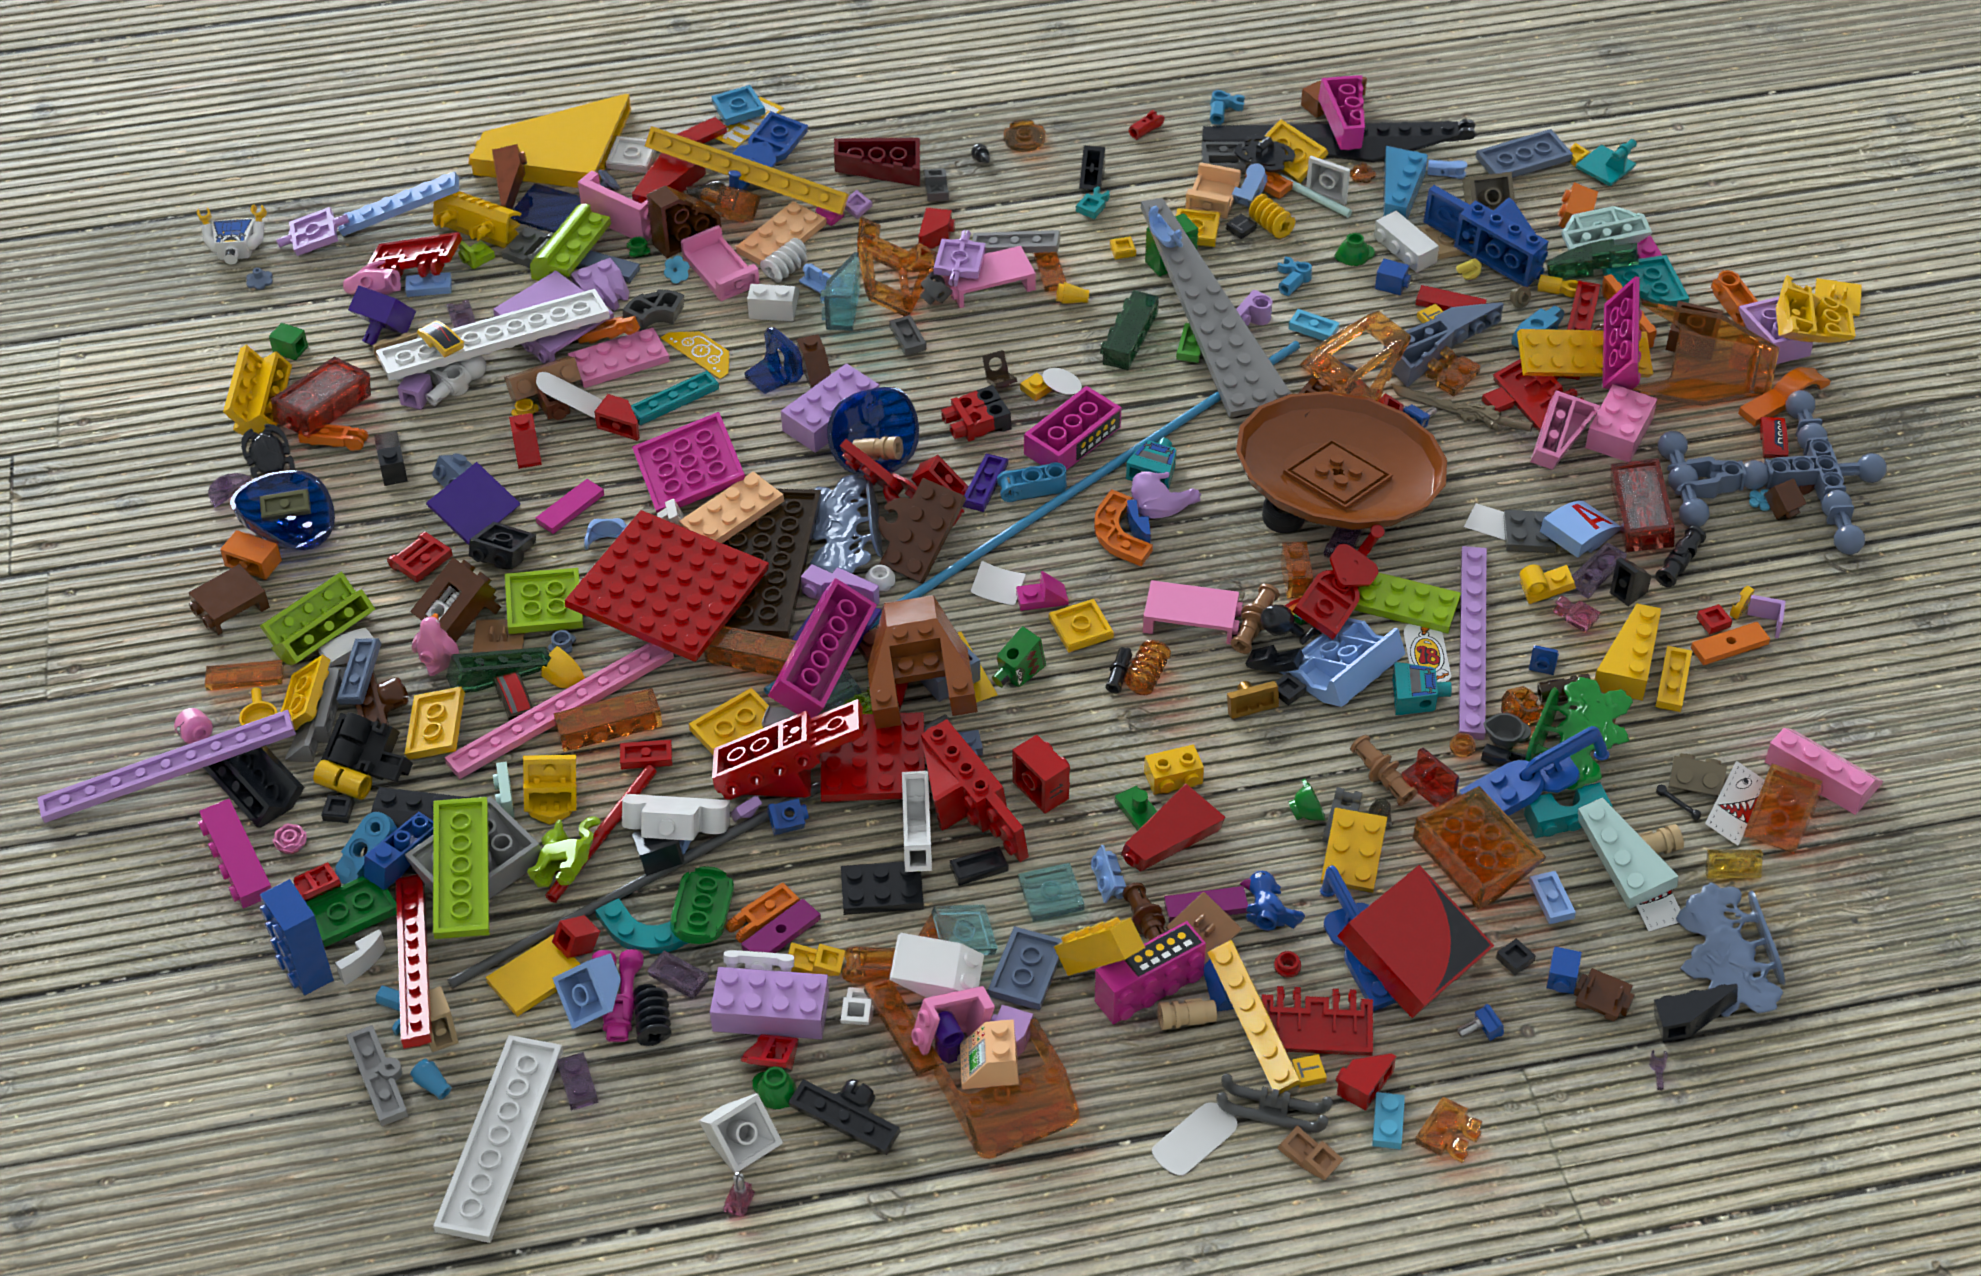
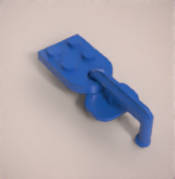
M770 111L751 134L748 144L739 146L733 154L773 168L777 162L786 159L808 132V125ZM731 170L728 172L729 198L732 202H736L751 183L739 180L741 173Z
M1591 726L1534 757L1530 762L1525 760L1509 762L1459 791L1482 829L1485 830L1533 803L1541 795L1542 791L1558 793L1575 784L1580 777V773L1570 758L1571 755L1591 744L1595 748L1594 757L1597 760H1606L1610 754L1607 751V746L1600 730L1595 726Z
M1333 865L1329 866L1326 869L1320 893L1325 897L1336 895L1342 908L1326 915L1323 923L1324 928L1332 943L1345 948L1344 958L1346 965L1365 999H1373V1011L1395 1004L1397 1002L1385 990L1377 976L1365 967L1337 937L1344 927L1369 905L1366 903H1355L1337 868Z

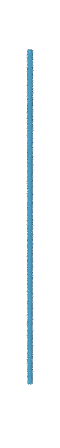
M1294 341L1269 357L1268 359L1274 366L1300 349L1299 342ZM1218 391L897 601L919 598L1126 463L1144 441L1158 442L1161 438H1164L1219 402L1221 397ZM881 615L878 617V619L871 627V629L879 624ZM773 681L772 683L768 684L763 688L764 692L767 695L769 694L775 681Z

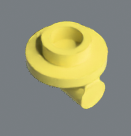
M1475 258L1456 266L1457 272L1462 273L1465 280L1477 278L1482 268V264Z

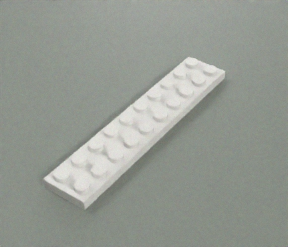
M596 289L453 328L451 330L464 342V348L445 358L435 346L430 348L422 338L376 350L389 381L400 380L412 374L424 373L430 369L445 367L451 363L466 361L479 355L491 354L500 349L512 348L521 343L533 342L539 338L554 336L567 330L579 329L581 326L600 323L603 320L609 319L610 315Z

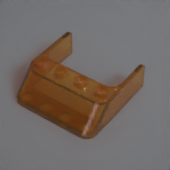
M1036 1018L1030 1019V1038L1045 1064L1018 1075L1019 1084L994 1086L973 1094H965L956 1088L940 1057L933 1058L934 1076L975 1152L982 1158L991 1159L1071 1127L1079 1120L1080 1111L1067 1071Z

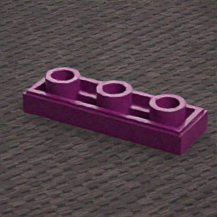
M1244 886L1164 896L1169 923L1202 892H1205L1228 915L1248 913L1246 911L1248 902Z
M802 898L741 943L742 950L777 953L820 921L821 914Z

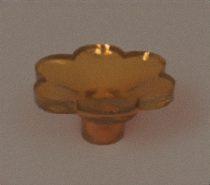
M1361 162L1350 170V177L1356 183H1370L1371 179L1376 177V172L1367 163Z

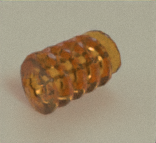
M1146 640L1140 645L1125 675V682L1130 690L1136 694L1146 696L1153 692L1171 656L1169 647L1157 640Z

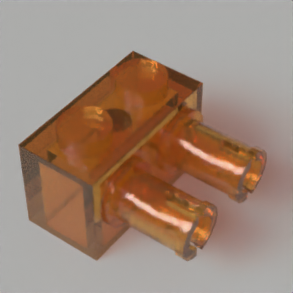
M722 185L720 190H712L709 187H705L701 193V199L715 204L714 210L721 212V217L744 223L745 219L754 221L761 199L760 195Z

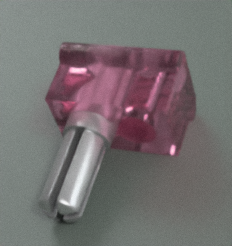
M735 1173L733 1176L734 1184L726 1198L723 1210L744 1217L755 1191L752 1190V1184L744 1182L742 1173Z

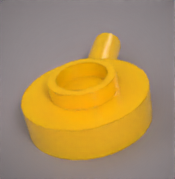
M253 688L251 690L252 703L242 709L239 715V722L242 726L278 712L273 704L262 701L260 688Z

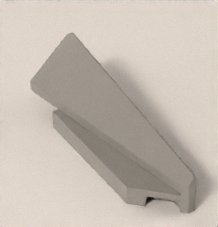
M346 666L328 667L329 674L322 687L323 694L318 700L317 714L312 721H307L299 727L285 757V761L314 762L318 743H328L339 704L336 699Z

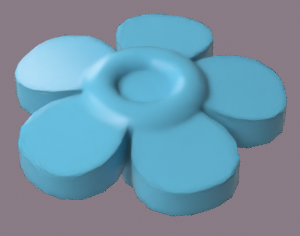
M1763 489L1760 493L1756 490L1751 491L1749 494L1751 498L1749 504L1754 508L1760 506L1759 508L1763 511L1769 510L1770 506L1764 496V493L1768 490Z

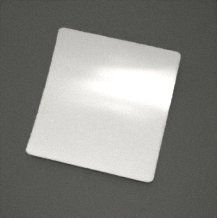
M982 561L971 592L991 601L1015 605L1017 601L1016 586H1022L1026 574L1001 569Z

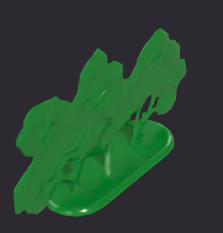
M1579 677L1577 681L1564 686V691L1568 696V703L1558 706L1559 691L1556 687L1552 688L1528 745L1525 761L1530 762L1540 753L1550 749L1543 747L1549 731L1558 733L1561 736L1559 742L1561 743L1586 728L1595 726L1600 730L1607 750L1612 748L1613 744H1623L1630 741L1625 728L1615 725L1612 720L1626 714L1633 703V699L1627 696L1626 692L1622 689L1602 694L1596 680ZM1572 705L1578 707L1576 710L1568 709ZM1559 711L1566 716V719L1559 726L1553 727L1552 723L1556 712ZM1593 744L1570 756L1579 770L1580 777L1575 784L1566 789L1574 791L1582 788L1585 784H1592L1601 780L1600 766L1589 755L1591 751L1595 750Z

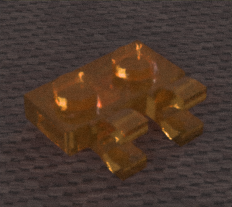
M1446 346L1441 350L1440 354L1443 357L1439 362L1433 358L1428 363V367L1431 369L1426 372L1425 376L1436 380V387L1455 397L1480 372L1481 366L1463 355L1456 358L1454 351Z
M1442 1097L1417 1134L1415 1144L1440 1156L1446 1150L1452 1158L1463 1163L1468 1156L1466 1149L1469 1146V1142L1456 1138L1454 1135L1459 1129L1466 1138L1476 1143L1481 1136L1479 1129L1482 1121L1468 1117V1108Z

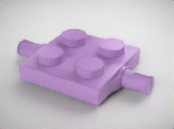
M328 207L289 222V234L276 239L277 244L281 248L292 243L297 256L309 253L312 250L337 242L338 226L350 223L347 214L334 218L331 208Z
M963 230L960 239H941L934 265V274L950 276L948 281L950 286H953V282L954 286H957L959 277L978 279L986 246L985 243L969 240L971 236L969 230L967 232Z

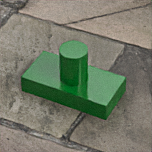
M1137 785L1115 795V803L1137 831L1157 812L1148 800L1147 792L1139 789Z

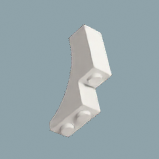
M928 771L902 772L905 872L932 871Z

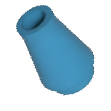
M423 1059L411 1070L410 1075L413 1077V1082L434 1094L440 1100L450 1093L452 1087L447 1083L434 1061L429 1062L427 1059Z

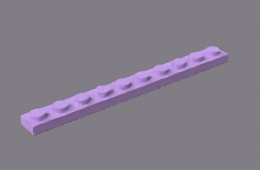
M1462 546L1458 738L1484 740L1485 728L1483 723L1486 711L1487 548Z
M288 710L37 797L41 818L44 823L294 736L296 733L291 715Z

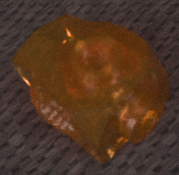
M1525 686L1508 689L1501 698V712L1518 716L1523 723L1528 725L1540 718L1545 705H1537L1538 697L1531 689Z

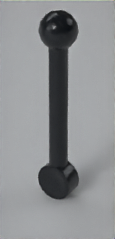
M1665 785L1657 786L1656 793L1658 795H1665L1689 812L1693 819H1700L1701 812L1699 810H1693L1669 793Z

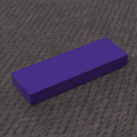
M988 453L985 454L964 495L967 499L963 507L981 512L985 511L998 486L997 476L1004 472L1008 466L1007 458Z

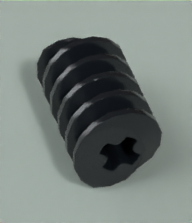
M652 984L639 985L633 991L637 1042L642 1046H654L670 1038L672 1035L671 1021L669 1019L670 1011L668 1009L669 1001L667 1000L668 992Z

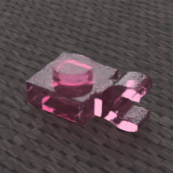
M1560 596L1556 600L1557 606L1553 609L1556 615L1566 616V622L1585 633L1599 619L1601 613L1580 600L1574 604L1564 596Z

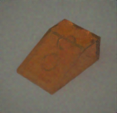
M1771 763L1743 835L1795 854L1822 794L1823 781Z

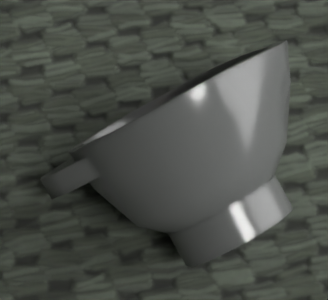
M1498 713L1483 723L1493 746L1510 751L1519 742L1526 741L1531 735V728L1528 724L1523 723L1518 716L1510 713Z

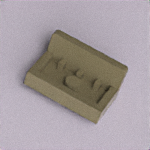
M1680 753L1679 756H1674L1672 760L1668 788L1718 797L1724 785L1727 766L1721 765L1720 760L1706 758L1705 761L1695 760L1694 755Z

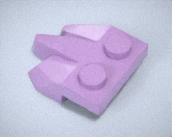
M611 258L601 260L571 274V280L583 291L596 289L604 304L614 311L620 307L618 299L628 300L629 290L623 275Z

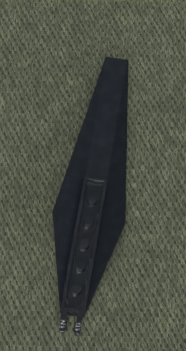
M1368 119L1364 120L1365 129L1362 147L1360 149L1340 150L1328 121L1288 123L1326 148L1328 151L1326 157L1372 163L1385 159L1386 146L1415 151L1443 142L1472 140L1476 135L1474 130L1476 125L1472 119H1462L1459 122ZM1276 123L1203 126L1202 142H1244L1245 146H1249L1251 142H1246L1245 138L1255 134L1265 136Z

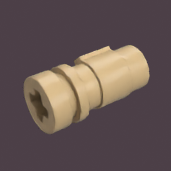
M884 436L881 439H855L852 443L873 460H879V458L883 460H899L903 455V442L899 436Z
M1676 824L1659 828L1655 833L1647 831L1638 834L1657 854L1662 852L1667 854L1684 848L1683 836Z
M1202 998L1185 999L1184 1003H1178V1001H1172L1171 1004L1169 1002H1159L1157 1006L1158 1022L1161 1030L1172 1029V1026L1175 1029H1179L1181 1025L1191 1026L1217 1021V1009L1214 1000L1203 1001Z

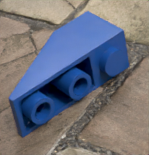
M420 812L416 813L364 855V877L383 890L398 880L410 866V863L405 858V854L433 835V820Z

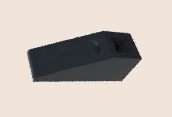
M1737 983L1731 985L1722 984L1715 988L1692 990L1685 994L1666 995L1660 999H1655L1654 1016L1662 1041L1667 1042L1691 1037L1737 1003Z

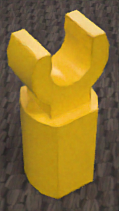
M1540 274L1537 291L1557 295L1562 293L1567 297L1573 298L1575 297L1578 281H1564L1563 278Z

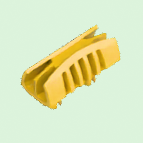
M461 191L438 199L433 203V223L435 226L441 225V228L446 227L466 234L472 240L477 238V241L482 240L505 249L519 234L515 229L520 224L511 219V217L521 216L522 213Z

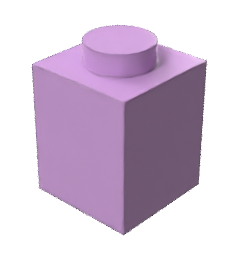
M416 373L404 377L397 388L401 405L420 410L423 409L427 402L425 395L433 390L429 374Z

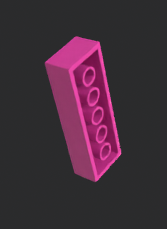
M835 578L820 597L768 696L795 714L807 711L811 718L817 716L829 699L877 604Z

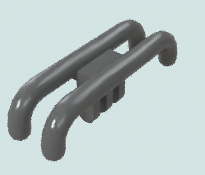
M1228 1073L1223 1074L1221 1078L1222 1086L1230 1094L1259 1101V1109L1236 1105L1228 1100L1225 1092H1220L1216 1098L1217 1104L1228 1114L1294 1129L1298 1125L1304 1132L1309 1133L1321 1132L1326 1129L1329 1123L1328 1117L1325 1115L1319 1116L1317 1121L1313 1122L1287 1116L1288 1108L1312 1114L1326 1113L1333 1105V1099L1329 1096H1325L1320 1103L1292 1098L1290 1097L1291 1093L1286 1091L1283 1095H1279V1090L1273 1089V1093L1268 1092V1087L1262 1086V1090L1237 1085L1233 1082L1231 1074Z

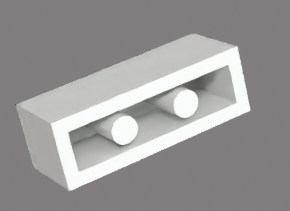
M1394 211L1376 220L1374 238L1389 249L1392 254H1395L1405 264L1409 265L1416 273L1437 263L1439 245L1399 212Z

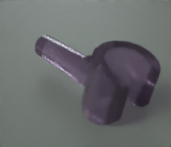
M1652 1050L1649 1066L1655 1070L1657 1090H1664L1663 1070L1666 1068L1668 1053L1664 1051L1663 1057L1657 1058L1654 1055V1050Z

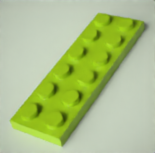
M487 797L434 801V939L490 935Z

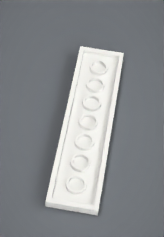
M512 1035L508 1036L433 1225L435 1232L491 1243L562 1056V1045Z

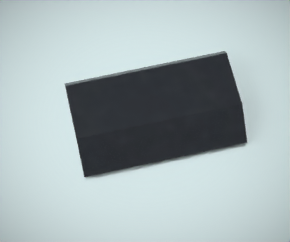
M266 745L203 767L258 828L265 826L293 809L305 788Z

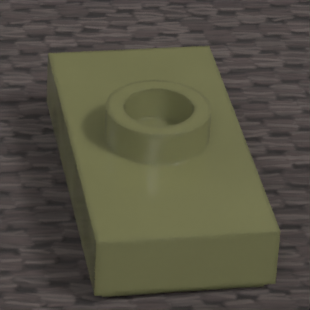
M308 489L260 496L262 520L268 521L311 514Z

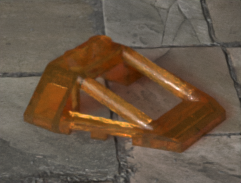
M861 217L857 236V251L865 293L869 301L902 316H908L914 309L919 295L924 289L920 283L930 272L934 271L936 251L919 243L907 251L879 238L881 225ZM873 260L899 272L901 292L875 280ZM919 272L910 294L907 273Z
M1376 311L1327 338L1302 361L1300 366L1316 379L1318 377L1322 378L1339 393L1367 397L1378 401L1383 394L1382 389L1385 383L1389 382L1392 376V370L1396 362L1400 361L1412 337L1380 311ZM1366 331L1387 348L1353 372L1332 356V354ZM1389 357L1369 388L1360 378Z

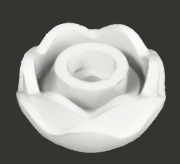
M876 565L868 570L865 580L878 585L879 591H888L895 584V574L885 565Z

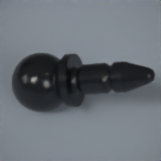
M981 143L975 144L971 149L972 157L979 162L989 163L990 157L987 147Z

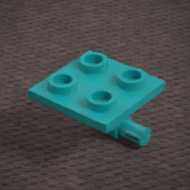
M1630 139L1626 144L1622 143L1618 146L1616 151L1600 145L1579 161L1575 168L1608 186H1612L1636 167V163L1627 157L1631 150L1637 146V142L1634 139Z

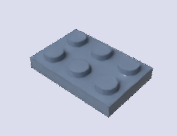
M1014 926L988 988L989 997L1040 1010L1060 962L1054 946L1063 942L1062 939Z

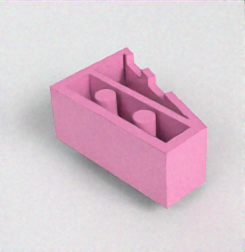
M1556 390L1549 402L1530 462L1553 470L1591 423L1601 406Z

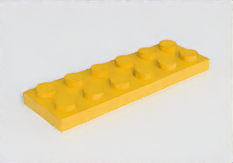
M1520 329L1517 332L1524 376L1603 377L1604 331ZM1641 331L1639 372L1641 377L1649 378L1653 375L1648 337L1646 331Z

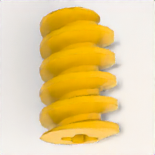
M1260 194L1254 198L1249 207L1250 218L1276 238L1280 239L1288 236L1295 226V217H1291L1288 211H1285L1283 207H1279L1266 194Z

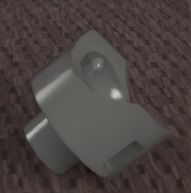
M934 271L930 272L920 283L925 289L920 296L930 305L935 300L943 303L953 291L945 285V279L940 275H935Z

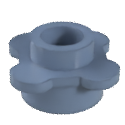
M565 630L556 631L551 636L552 643L548 646V649L551 652L558 646L569 654L573 651L572 644L576 641V637Z

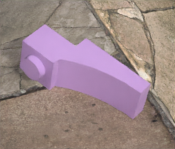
M811 564L801 576L802 593L818 601L826 588L837 578L877 605L880 602L878 585L838 567L833 573H830Z

